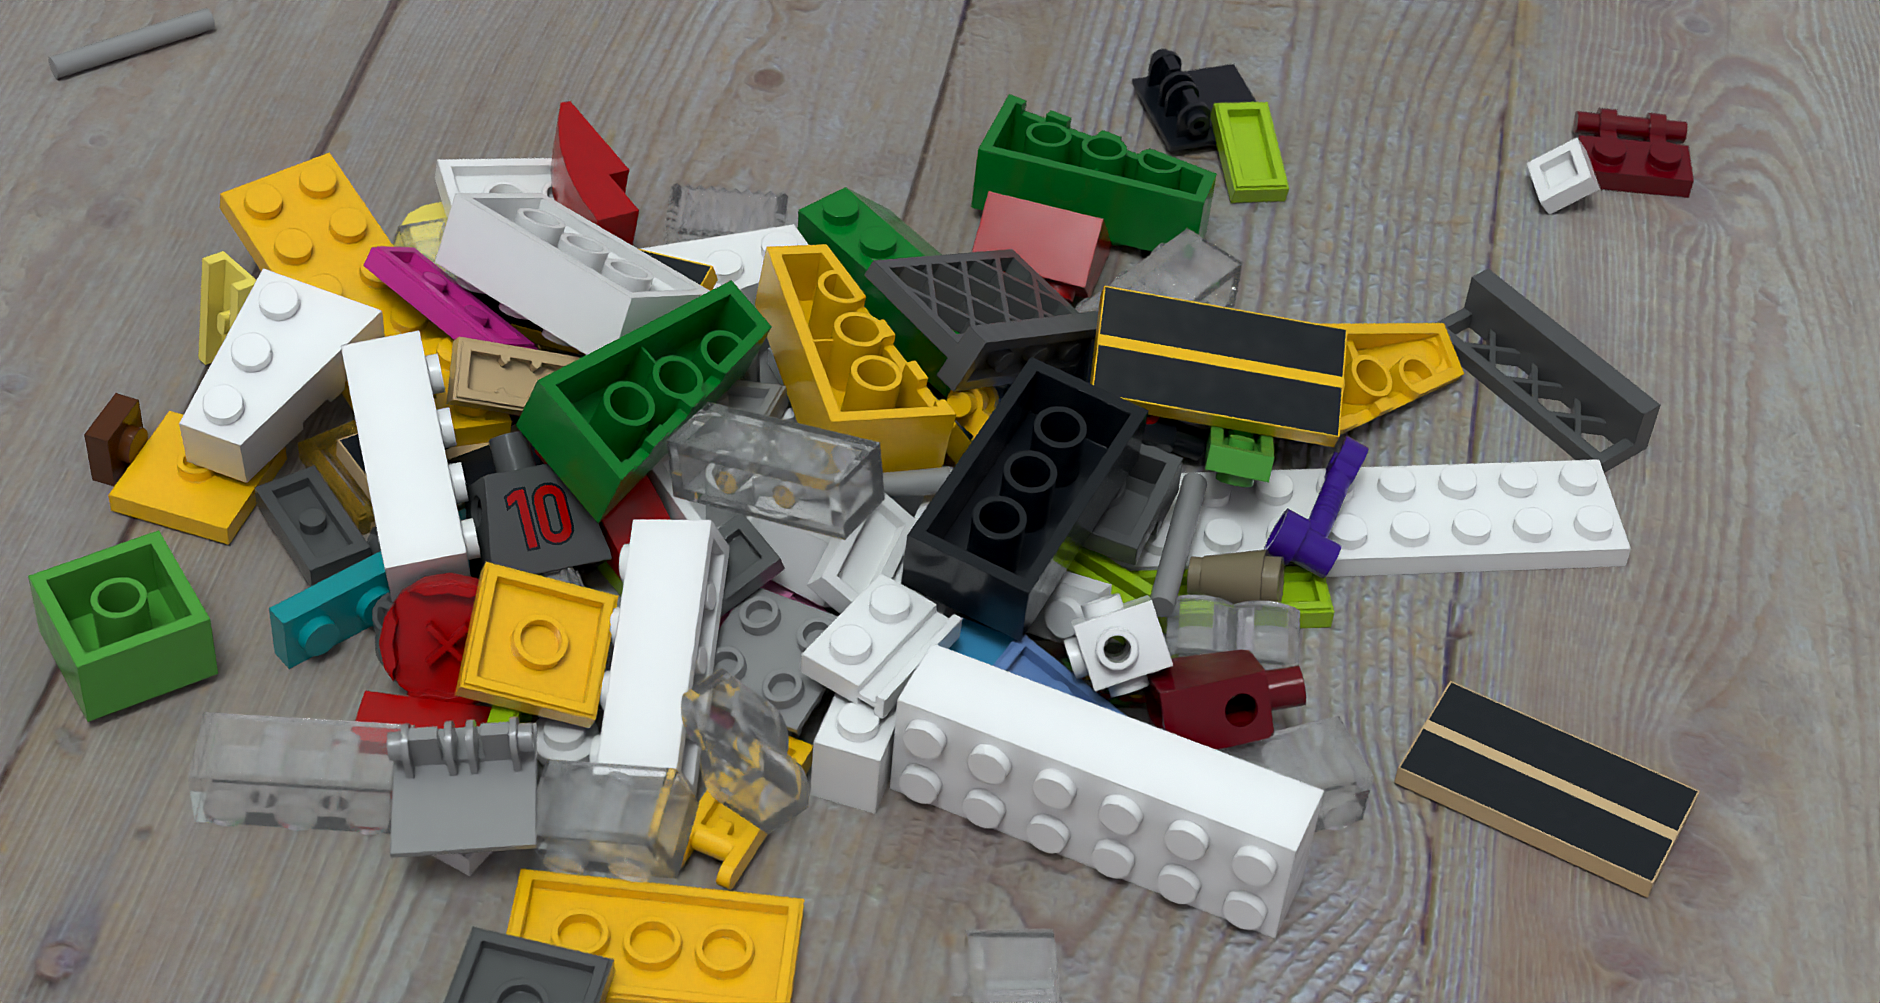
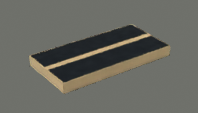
M1452 681L1447 685L1400 763L1394 783L1646 898H1648L1700 792Z

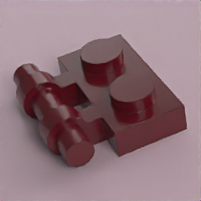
M1598 108L1597 113L1576 111L1573 123L1574 133L1594 135H1579L1578 139L1587 151L1600 190L1689 198L1694 183L1689 146L1670 143H1685L1688 131L1687 122L1667 120L1666 114L1650 112L1644 118L1618 115L1616 109ZM1617 137L1643 139V141L1619 139Z

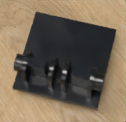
M1167 49L1155 51L1150 58L1148 76L1132 79V85L1169 151L1194 149L1196 147L1217 144L1211 122V111L1214 103L1257 102L1234 64L1181 71L1182 62L1177 53Z

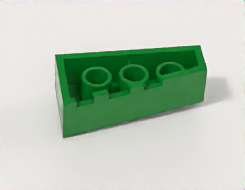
M731 280L537 380L516 426L599 524L702 418L705 412L710 407H713L714 403L747 372L772 326Z

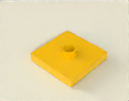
M169 411L109 493L111 511L229 545L257 504L254 487L273 481L287 460L286 447L269 461L248 483L187 462L179 426L183 414Z
M485 562L480 573L455 695L590 729L596 720L612 633L609 631L610 617L613 609L617 608L619 596Z

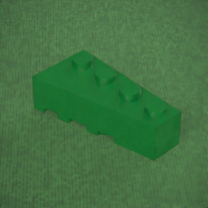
M1008 94L978 148L971 208L983 211L988 191L1104 219L1111 243L1114 246L1127 245L1156 252L1159 256L1167 259H1185L1194 262L1207 232L1216 173L1151 148L1137 154L1128 150L1126 144L1122 141V137L1105 130H1101L1097 135H1088L1070 128L1071 117L1051 110L1046 114V118L1026 111L1027 100Z

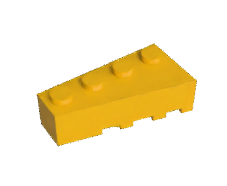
M828 245L766 247L755 306L772 326L767 339L783 384L786 386L787 395L817 479L942 467L957 414L945 399L935 400L926 388L928 376L916 361L907 362L894 346L896 334L884 319L878 320L868 312L864 306L866 295Z

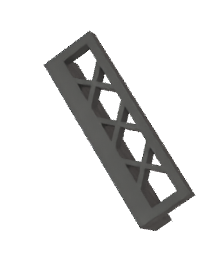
M1489 268L1471 278L1464 308L1436 322L1445 324L1459 362L1466 371L1575 460L1599 459L1605 473L1647 449L1661 405ZM1470 328L1486 341V345L1464 342L1455 334ZM1496 364L1519 367L1528 375V379L1506 376L1496 368ZM1538 398L1561 401L1570 409L1571 414L1549 411L1538 402ZM1582 433L1604 436L1614 445L1599 452L1582 438Z

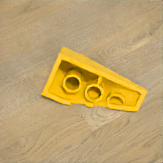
M1317 323L1348 329L1340 435L1455 382L1464 375L1444 323Z

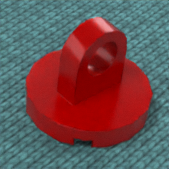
M451 572L425 576L403 589L387 610L379 639L383 666L393 682L396 680L399 686L407 691L406 695L472 705L480 702L455 695L479 582L478 578Z

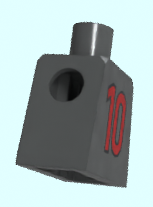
M521 431L503 434L489 440L496 473L483 476L466 488L469 499L468 502H465L466 519L473 518L481 558L469 560L471 577L480 578L485 562L554 579L591 571L612 559L610 549L599 524L549 464L535 465L530 442Z

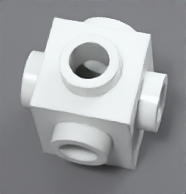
M1116 593L1081 605L1084 616L1071 620L1076 636L1063 640L1076 679L1089 675L1094 691L1108 687L1111 697L1144 688L1150 684L1147 674L1173 666L1153 602L1148 595L1123 603L1120 593ZM1118 635L1127 639L1126 646L1120 653L1109 654L1103 650L1105 642L1112 636Z

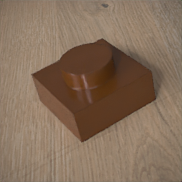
M115 393L84 434L93 481L115 486L148 441V432L143 428L139 399Z

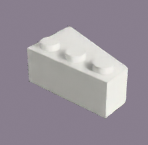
M263 268L179 423L187 462L248 483L303 430V422L327 399L332 402L345 390L344 383L347 381L341 345L385 337L382 310Z

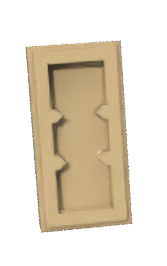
M459 336L453 341L446 404L521 416L537 380L582 357Z

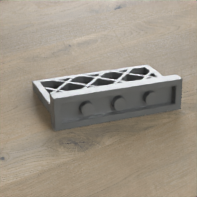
M1013 249L874 260L864 275L948 358L937 376L953 392L1012 384L1030 357L1072 375L1092 339L1095 340L1098 311L1079 313Z

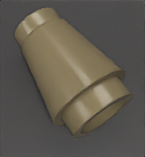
M1268 549L1205 555L1204 557L1191 556L1187 574L1188 595L1201 596L1204 599L1263 614L1265 608L1280 609L1284 587V557L1269 556Z

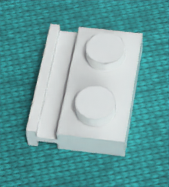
M880 573L802 653L800 672L855 704H858L861 700L875 707L874 715L883 719L896 706L897 699L931 643L949 649L960 637L962 618L956 614H953L950 618L936 611V603Z

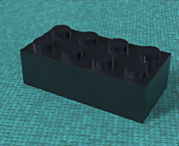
M1030 357L908 533L901 584L1021 642L1138 461L1149 410Z

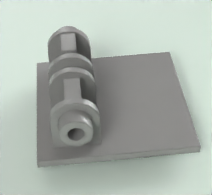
M759 588L733 608L718 631L709 700L761 719L765 726L769 727L772 731H779L798 739L802 732V726L812 711L821 704L823 694L828 693L830 690L800 672L802 653L838 616Z
M517 716L510 717L509 722L481 723L480 726H476L475 719L466 720V727L455 728L453 721H445L444 729H437V726L411 728L410 724H402L401 731L387 733L389 761H393L391 858L537 848L536 723H519Z

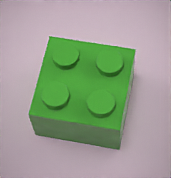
M159 530L28 576L39 631L87 722L218 674L211 620Z

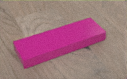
M377 246L371 248L363 266L454 340L460 336L538 350L532 341L467 289L458 285L452 277L414 247Z

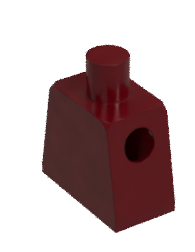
M1243 649L1171 658L1173 666L1147 674L1150 684L1144 687L1149 725L1215 750L1268 739L1274 735L1272 711L1306 705L1305 684L1299 665L1265 671L1251 651Z

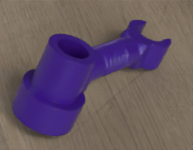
M1348 436L1345 437L1339 453L1334 451L1329 460L1324 475V483L1309 518L1307 519L1287 508L1275 524L1264 546V549H1268L1269 556L1284 557L1285 566L1291 561L1322 579L1326 577L1342 545L1328 537L1348 489L1366 458L1369 450L1368 447Z

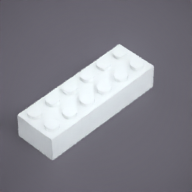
M931 643L897 699L890 789L905 794L915 802L930 804L964 817L979 827L992 828L1028 842L1041 851L1056 853L1095 868L1105 876L1123 879L1159 893L1172 902L1187 904L1228 920L1231 924L1241 929L1254 930L1274 939L1276 938L1304 877L1324 790Z

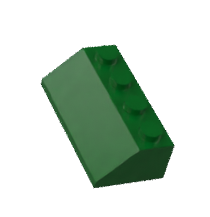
M847 187L799 209L798 231L808 245H828L866 295L864 306L868 312L878 320L884 319L896 334L894 346L907 362L916 361L928 376V382L947 398L951 389L937 374L948 358L864 276L874 260L942 254L890 209Z

